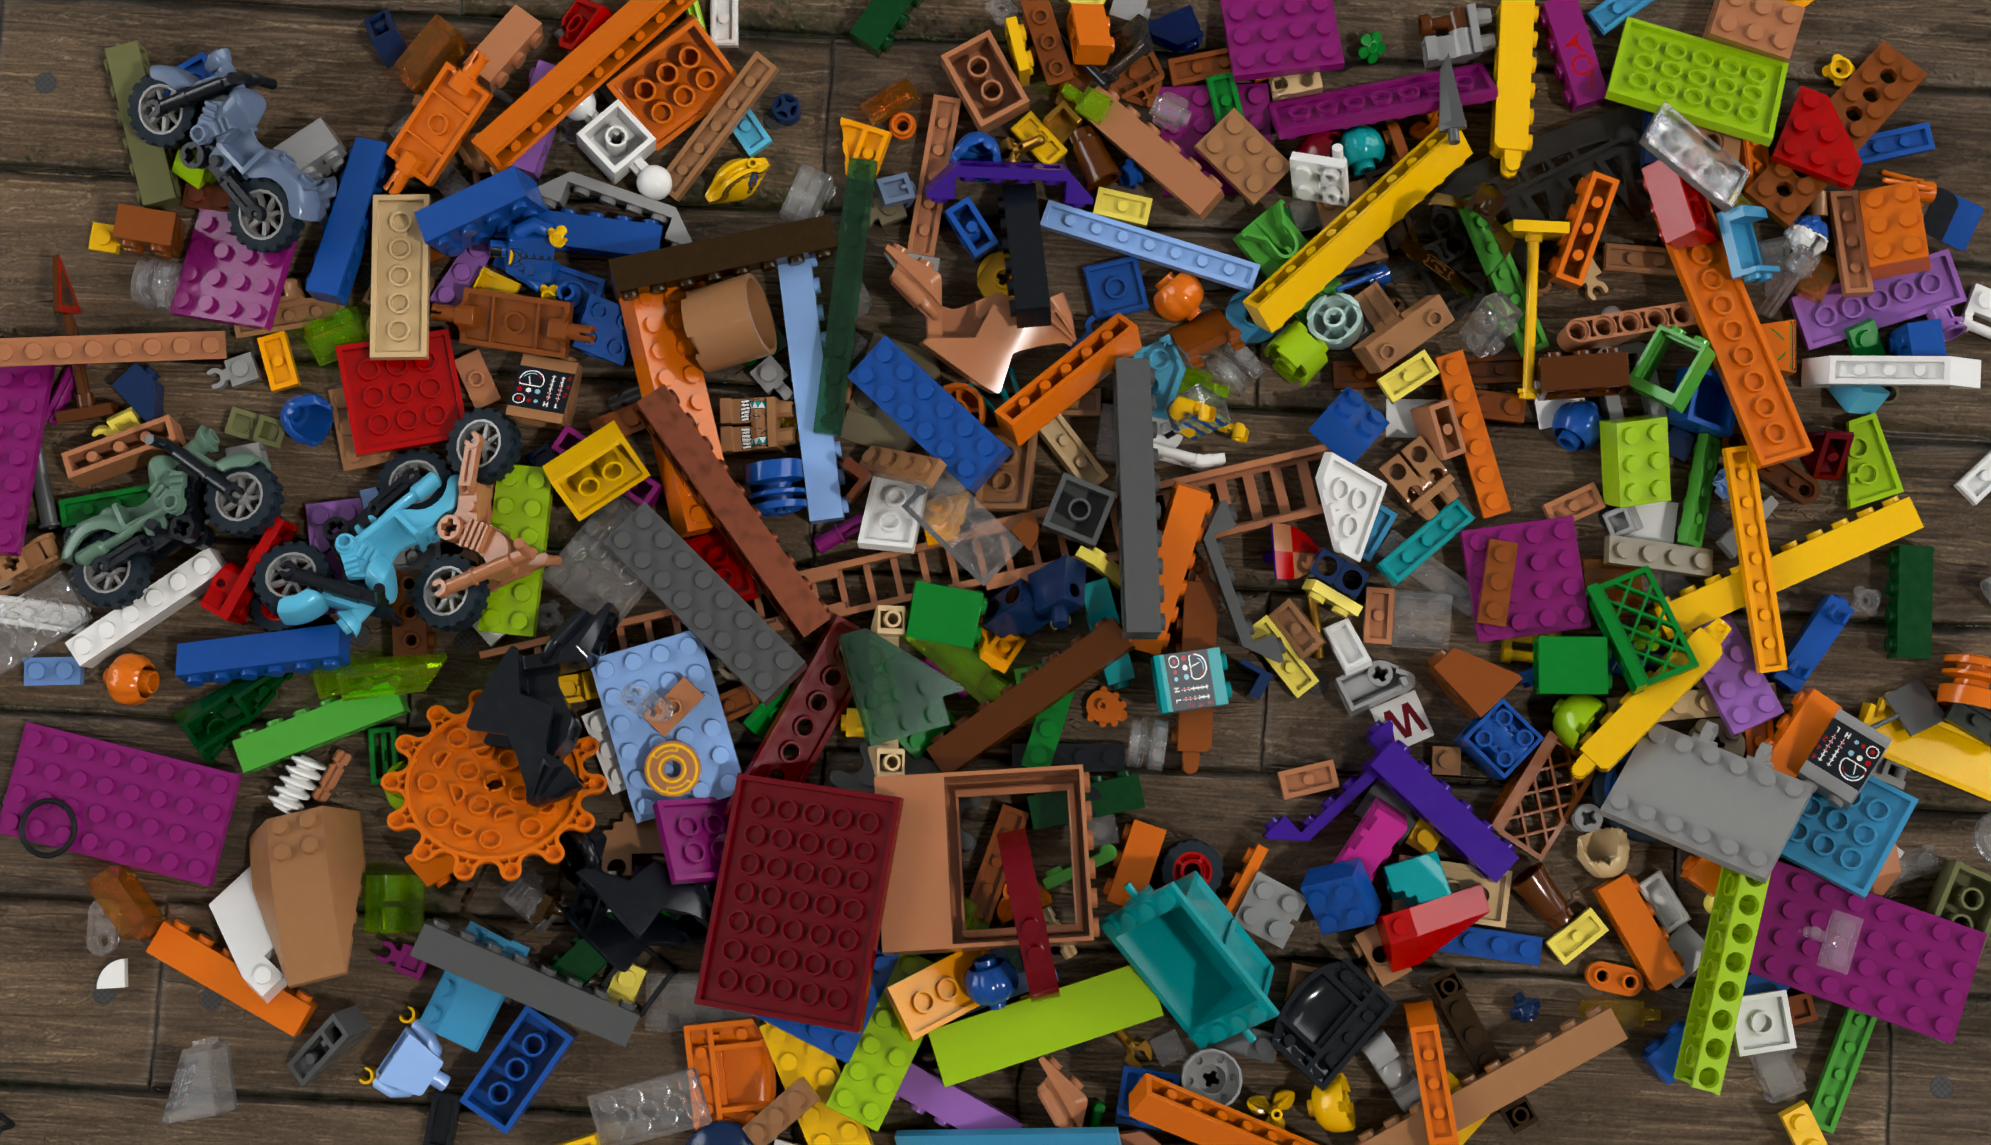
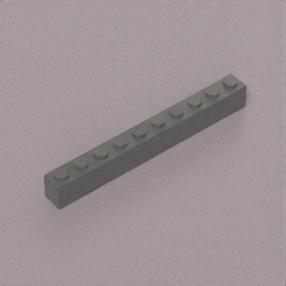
M1116 358L1112 367L1122 639L1157 640L1161 631L1165 630L1166 619L1165 614L1160 613V603L1164 602V586L1159 585V575L1163 573V559L1158 558V547L1162 545V532L1157 530V520H1160L1161 506L1160 503H1156L1155 492L1158 493L1160 487L1159 476L1155 475L1154 465H1158V449L1153 448V438L1157 437V422L1152 421V412L1156 410V396L1151 395V385H1154L1155 370L1150 368V358Z

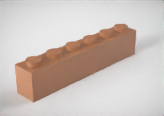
M1098 85L1076 109L1080 117L1089 125H1092L1096 131L1124 155L1131 158L1145 173L1203 221L1224 198V193L1221 189L1223 184L1211 174L1208 177L1200 171L1202 166L1192 157L1185 159L1180 154L1181 148L1169 139L1165 142L1159 136L1161 134L1160 130L1151 122L1144 124L1139 119L1140 113L1128 104L1127 107H1124L1119 102L1120 96L1108 87L1104 90Z

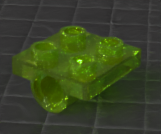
M366 875L365 933L421 932L425 923V884L418 875Z

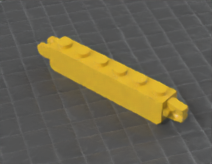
M1501 0L1496 12V48L1494 51L1493 82L1498 89V97L1496 100H1492L1489 153L1494 159H1500V172L1504 179L1507 178V180L1516 176L1521 165L1520 162L1525 157L1527 151H1531L1533 144V135L1529 134V125H1532L1534 120V109L1530 108V99L1533 100L1535 95V83L1531 82V74L1535 73L1537 58L1532 57L1533 48H1536L1538 32L1534 31V23L1538 21L1539 6H1535V0Z
M1718 617L1704 629L1699 627L1695 632L1690 629L1684 636L1699 663V667L1645 688L1644 692L1634 696L1631 691L1626 693L1619 701L1622 706L1615 713L1610 710L1599 721L1602 726L1595 733L1590 730L1580 740L1579 743L1582 747L1579 749V753L1581 756L1571 768L1573 778L1583 780L1595 768L1599 772H1609L1720 660L1722 656L1721 644L1732 628ZM1678 651L1672 652L1669 659L1670 663L1678 666L1689 663L1685 654ZM1668 652L1661 658L1662 660H1666ZM1663 666L1655 673L1652 670L1646 673L1648 678L1660 675ZM1666 668L1665 672H1668L1672 669Z

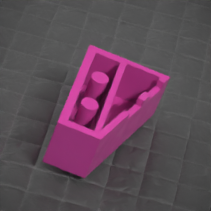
M1377 796L1333 863L1360 857L1372 882L1377 874L1375 871L1381 862L1384 863L1393 850L1392 847L1408 828L1406 814Z

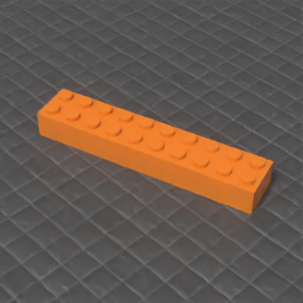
M677 286L667 288V292L659 295H651L650 292L639 294V298L630 301H623L622 298H619L641 397L644 398L664 384L668 390L672 389L680 400L679 405L685 413L688 412L694 418L697 424L695 428L699 434L706 436L711 442L714 455L718 460L722 459L724 461L703 370L695 358L698 351L695 349L691 337L687 338L681 312V300L685 299L683 289H679ZM651 436L673 530L681 538L719 531Z

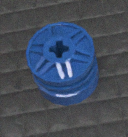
M770 459L750 463L743 467L745 486L759 489V491L749 494L747 501L760 502L754 504V506L758 508L762 516L768 518L782 517L808 508L806 499H794L805 495L806 489L792 487L793 483L804 479L801 459Z

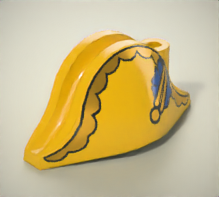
M754 157L737 158L723 164L717 171L705 194L708 203L734 202L748 198L755 192L770 167L767 159Z

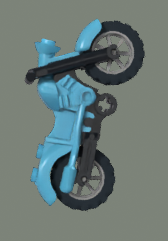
M414 449L407 450V453L403 455L401 453L395 455V459L392 461L388 460L384 464V470H380L378 474L379 482H376V489L379 494L369 502L368 506L356 518L346 521L342 517L335 516L329 518L323 524V535L330 544L342 568L341 579L334 578L332 567L323 552H320L316 546L312 544L308 546L303 541H298V543H293L292 541L284 542L285 545L280 547L276 545L271 548L272 551L270 553L266 552L261 557L262 561L255 566L256 575H253L252 580L255 585L254 591L260 601L272 614L277 615L278 613L285 625H301L311 622L325 614L329 607L340 610L336 612L339 620L336 622L346 635L352 633L356 638L361 630V623L368 616L387 620L394 627L401 626L403 619L394 612L393 608L388 607V605L395 602L398 595L397 577L393 565L394 560L401 551L408 547L415 546L424 553L427 551L426 547L429 544L441 539L437 532V526L441 518L449 514L454 515L457 510L460 474L452 475L444 459L441 460L438 454L434 452L430 454L425 449H420V452H415ZM420 472L428 474H426L424 477H421ZM336 527L340 530L336 533L332 532V530ZM298 564H303L306 566L304 568H299ZM278 574H280L282 579L275 581ZM286 586L282 594H278L274 590L275 588Z

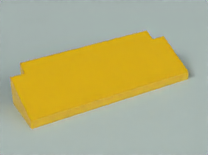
M1878 697L1877 705L1867 702L1862 703L1858 720L1870 726L1894 713L1884 698ZM1898 719L1875 729L1892 739L1884 756L1885 759L1991 802V747L1944 721L1911 737Z

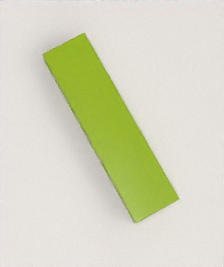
M1722 866L1673 1075V1078L1685 1081L1692 1088L1709 1091L1720 1096L1770 876L1764 884Z
M1131 964L1059 987L1060 997L1031 1002V997L1009 1003L998 1010H988L942 1025L929 1032L928 1036L943 1085L948 1087L1164 1016L1159 999Z

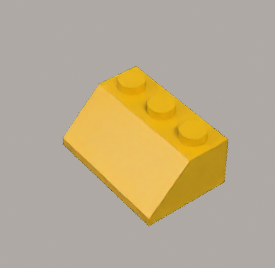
M614 420L542 466L550 483L579 522L651 476Z

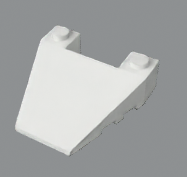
M250 866L209 904V907L242 978L268 1004L287 986L285 976L269 961L276 952L252 889Z

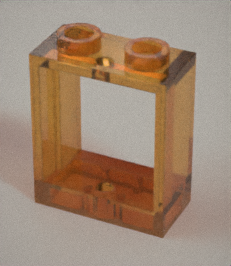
M436 13L394 65L400 72L398 77L405 82L404 85L416 95L420 92L425 94L446 61L455 65L470 47L459 30Z
M110 866L86 883V886L124 940L136 939L139 941L144 937L150 939L156 935L163 921H167L130 866Z

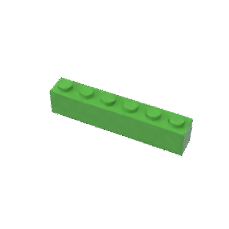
M384 677L374 681V687L366 690L359 687L346 692L347 697L337 700L336 697L326 699L319 703L320 707L310 711L309 707L294 712V717L284 721L283 718H278L267 722V728L257 731L256 728L241 732L239 734L240 738L233 740L232 743L243 773H255L291 759L292 755L299 756L410 713L411 711L402 687L395 685L394 679L390 680L389 677Z

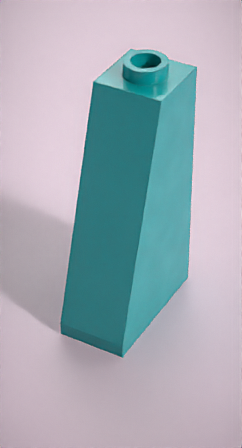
M1107 577L1085 584L1083 610L1090 633L1095 630L1093 625L1105 617L1109 620L1113 617L1120 624ZM1129 653L1102 671L1107 687L1113 685L1115 690L1130 686V680L1135 678Z

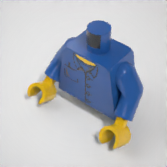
M531 217L520 223L509 225L507 227L506 241L490 240L489 256L504 257L506 273L523 282L538 294L542 292V298L556 299L555 297L558 296V286L550 285L548 287L546 285L551 280L555 247L561 248L568 241L567 238H564L567 228L559 225L555 229L554 222H545L536 217Z

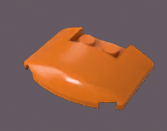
M753 1018L683 1025L695 1131L705 1124L719 1120H730L746 1125L776 1099L777 1080L775 1064L762 1033Z

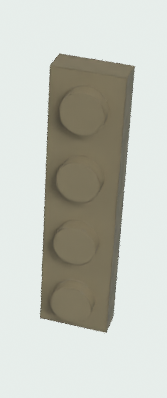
M1608 535L1605 536L1603 564L1634 569L1649 565L1651 571L1707 579L1713 575V549Z

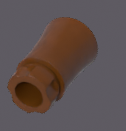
M1088 125L1073 131L1069 138L1081 168L1087 191H1097L1099 187L1105 188L1116 182L1122 176V172L1112 160L1101 137L1097 135L1095 128L1092 125Z
M1542 862L1536 863L1524 870L1511 883V888L1534 909L1543 921H1546L1552 930L1566 924L1574 915L1572 909L1567 905V900L1550 878Z

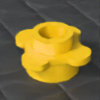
M1840 54L1833 55L1829 65L1822 68V75L1833 80L1834 85L1837 87H1841L1846 82V78L1855 72V66L1849 59ZM1837 68L1841 70L1840 73L1836 71Z

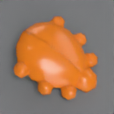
M1101 686L1100 690L1093 692L1087 699V719L1090 722L1093 720L1099 722L1101 727H1105L1107 723H1111L1113 727H1116L1118 720L1124 721L1127 719V712L1123 709L1127 704L1125 701L1118 700L1120 696L1118 692L1111 693L1107 691V687Z

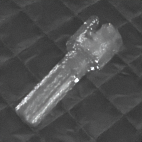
M1801 243L1797 244L1785 261L1787 270L1760 307L1762 315L1773 318L1801 278H1809L1822 259L1820 255L1813 257L1814 250Z

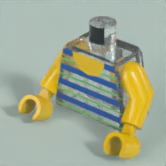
M1199 383L1166 406L1169 420L1160 425V430L1167 439L1179 433L1189 440H1196L1218 430L1226 434L1232 432V440L1246 443L1249 435V430L1243 423L1236 422L1233 424L1225 399Z

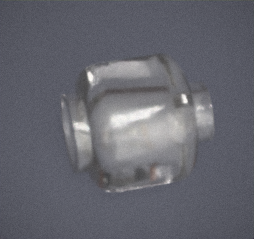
M1166 91L1162 96L1157 94L1149 115L1153 116L1152 122L1154 125L1170 132H1177L1180 126L1186 128L1192 112L1188 110L1189 102L1186 98Z

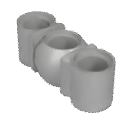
M1383 1029L1379 1030L1360 1049L1375 1068L1377 1075L1385 1084L1398 1106L1406 1113L1410 1106L1421 1101L1418 1080L1412 1074L1411 1069Z

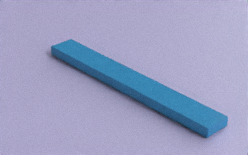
M1118 1127L897 1130L894 1136L896 1145H1122Z

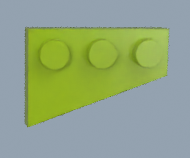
M1876 412L1846 422V432H1853L1855 435L1846 461L1847 510L1904 492Z

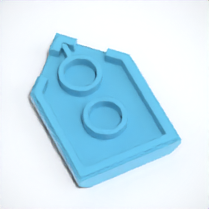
M1170 334L1159 338L1158 341L1146 347L1143 346L1131 357L1150 358V368L1155 370L1154 385H1151V395L1156 396V410L1152 412V417L1161 420H1168L1170 415L1169 408L1175 401L1186 371V367Z

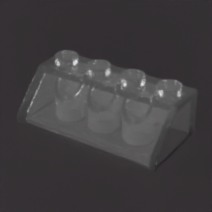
M944 469L933 488L921 486L901 506L983 586L1024 547L946 469Z

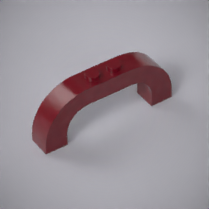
M1026 829L997 834L1031 1002L1060 997Z

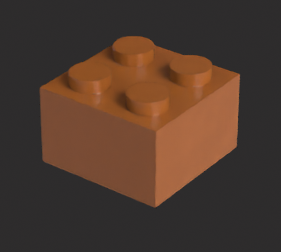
M118 203L113 237L121 247L126 248L128 253L143 255L145 251L155 253L154 256L157 258L171 260L172 256L181 257L186 224L174 212Z

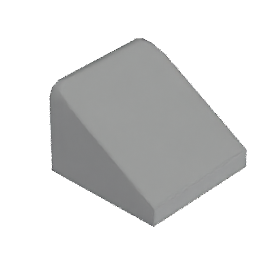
M1635 506L1618 507L1602 514L1610 535L1625 536L1644 528Z

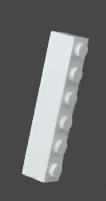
M210 547L202 550L144 589V595L140 599H135L133 601L134 604L128 607L122 606V609L111 611L66 641V646L79 666L95 667L204 594L209 588L212 578L227 562L219 550Z

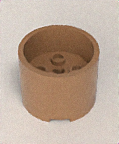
M742 274L685 292L687 298L681 300L683 324L687 338L691 337L695 349L699 351L695 358L704 371L713 373L775 354L777 336L773 316L764 291L753 274Z

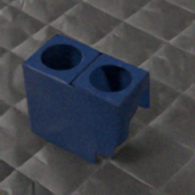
M1321 548L1315 554L1312 566L1305 577L1317 579L1354 601L1360 594L1370 573L1331 551ZM1324 556L1337 562V570L1331 576H1324L1318 571V561ZM1349 570L1362 578V583L1356 590H1349L1343 585V575Z
M1022 578L989 599L985 615H983L984 627L1000 638H1005L1009 634L1018 636L1022 632L1030 635L1052 621L1050 618L1037 614L1033 604L1030 585Z

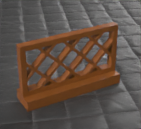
M1545 729L1538 730L1544 739L1514 769L1484 818L1493 826L1495 833L1540 862L1545 858L1583 796L1596 770L1595 768L1583 780L1573 778L1574 776L1571 773L1572 764L1576 763L1581 754L1576 749L1572 750L1558 739V735ZM1557 745L1563 749L1566 761L1552 764L1551 752ZM1570 754L1577 759L1571 760ZM1567 765L1570 781L1556 783L1554 768ZM1548 770L1551 785L1538 788L1536 776L1540 771ZM1571 785L1573 796L1568 802L1561 803L1558 788ZM1552 789L1555 805L1542 807L1539 792ZM1533 794L1536 809L1523 812L1522 799L1526 795ZM1556 809L1557 822L1553 826L1546 827L1543 812ZM1537 813L1540 829L1527 832L1524 816ZM1519 818L1522 833L1510 835L1504 831L1509 820ZM1541 833L1543 845L1536 852L1530 848L1528 836ZM1522 837H1523V842H1524V843H1522L1521 841H1519L1518 838H1522Z

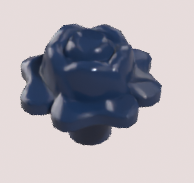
M1522 992L1516 993L1513 996L1516 1004L1509 1010L1511 1019H1518L1522 1023L1535 1020L1539 1014L1538 1010L1541 1008L1540 999L1525 998Z

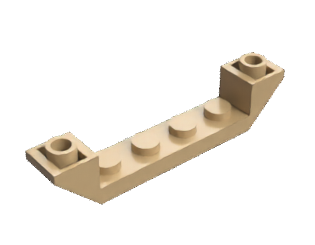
M877 605L868 637V753L875 777L905 775V749L898 748L899 637L905 635V606Z

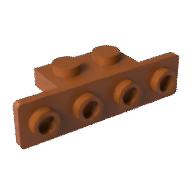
M1020 0L1023 9V20L1019 21V24H1024L1026 35L1031 44L1027 48L1031 51L1033 62H1037L1039 70L1042 69L1047 86L1052 87L1072 81L1074 75L1050 1Z

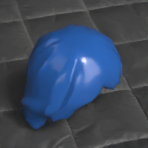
M974 131L965 134L951 152L949 160L950 163L953 160L1001 162V152L998 142L994 137L981 131ZM977 178L976 180L977 182L990 183L988 178Z
M318 394L292 396L284 403L280 412V421L287 434L296 443L306 444L309 447L322 444L323 439H326V435H329V429L332 428L334 422L332 418L333 406L328 400H325L323 396Z

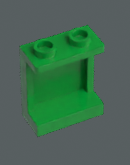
M915 578L905 636L973 649L974 643L980 642L982 626H978L980 615H985L987 598H983L984 593L980 590L974 591L946 586Z
M1538 636L1532 639L1533 695L1568 694L1602 696L1608 694V689L1612 688L1613 680L1612 673L1608 672V661L1612 658L1611 644H1607V637Z

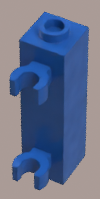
M1838 594L1823 596L1785 649L1788 670L1769 672L1766 679L1772 683L1775 682L1776 686L1788 694L1798 693L1855 612L1854 609L1848 606V600Z

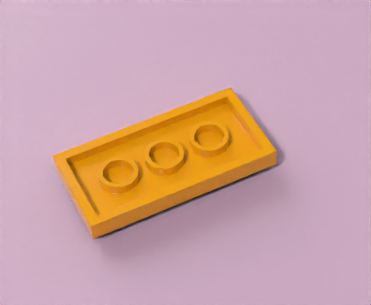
M989 950L956 952L884 989L909 1042L980 1006L967 995L964 987V976L967 969L974 964L973 960L979 956L991 954Z

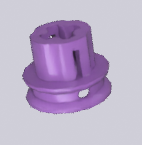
M1949 305L1940 306L1926 314L1928 320L1941 319L1945 342L1960 336L1967 330V326L1962 324L1963 318L1961 316L1955 317Z

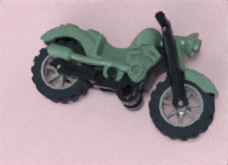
M200 425L195 437L184 446L178 445L166 437L147 434L144 439L147 445L163 449L172 455H157L149 461L148 475L150 488L148 491L152 494L144 504L131 508L114 503L111 505L112 507L102 510L100 515L82 521L74 529L70 530L71 534L64 545L61 561L73 566L72 574L75 575L73 584L79 589L77 591L78 594L85 598L87 602L99 607L119 610L122 609V606H131L134 604L133 601L135 599H140L144 595L143 590L148 588L151 582L149 581V576L153 574L152 566L167 558L174 550L182 545H189L197 550H206L211 547L215 540V533L207 525L209 522L217 526L221 531L237 538H241V536L253 538L254 534L261 535L265 533L267 527L271 528L276 523L274 520L277 516L281 515L282 509L280 507L281 504H284V496L281 493L283 486L277 481L279 479L277 475L270 471L271 464L259 456L247 453L233 454L215 462L205 454L207 452H219V438L213 429H208L205 425ZM254 480L246 490L245 481ZM259 487L260 495L253 494ZM238 507L236 516L233 518L229 511ZM245 510L250 512L248 516L243 517ZM199 536H200V538H201L202 541L197 542L196 540H197V539L199 538ZM106 578L104 588L102 589L98 582ZM115 579L118 583V586L112 589L113 581Z

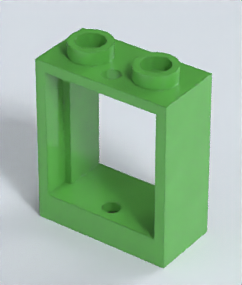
M1659 324L1630 374L1629 387L1635 393L1682 414L1717 354L1709 347L1710 342L1697 335L1692 339L1685 336L1686 332L1677 326L1671 325L1670 328ZM1671 342L1697 353L1675 393L1649 382Z

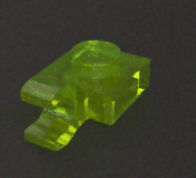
M1066 82L1061 90L1064 98L1077 104L1074 109L1075 113L1097 125L1101 124L1113 103L1112 98L1090 86H1087L1083 93Z
M1187 366L1178 395L1205 403L1208 395L1216 400L1226 402L1230 388L1212 383L1214 374L1198 369L1194 370Z

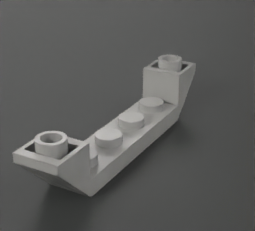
M572 171L538 186L545 206L550 209H555L556 206L565 208L570 192L574 189L573 192L585 198L593 195L600 198L599 201L605 205L615 207V204L624 206L626 207L625 210L637 216H641V213L652 216V220H656L660 224L667 225V222H670L664 238L670 247L692 242L681 216L674 206Z

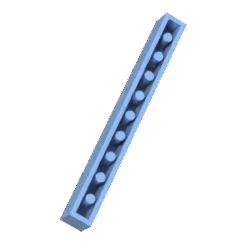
M816 258L806 259L805 263L797 266H789L788 263L778 265L809 519L812 525L844 521V513H849L846 496H842L841 485H846L843 469H838L837 458H842L840 441H835L834 431L839 430L837 413L831 414L830 403H835L833 386L828 387L827 376L832 375L830 359H824L823 349L828 348L826 331L821 332L820 321H825L823 304H817L816 294H821L819 277L814 278L813 267H818Z

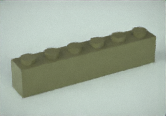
M137 40L105 48L107 59H104V66L108 75H111L113 85H110V91L113 99L118 102L120 110L116 112L120 126L124 127L126 137H123V144L132 159V163L129 164L130 172L133 178L137 179L139 189L136 190L137 200L141 206L155 210L179 206L183 196L178 176L172 172L174 160L171 148L151 146L146 143L147 140H141L136 135L138 133L136 129H132L130 125L132 121L131 116H128L127 108H130L128 98L134 92L132 90L133 86L136 83H140V78L150 75L147 50ZM161 118V119H160L158 122H156V123H157V125L159 126V128L162 129V118Z

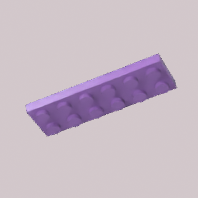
M1949 248L1929 254L1932 270L1877 280L1872 279L1874 293L1869 297L1843 298L1841 284L1836 283L1788 299L1805 351L1808 352L1846 340L1847 337L1844 329L1868 318L1874 319L1877 329H1881L1926 315L1931 310L1943 305L1951 307L1966 302L1967 298Z

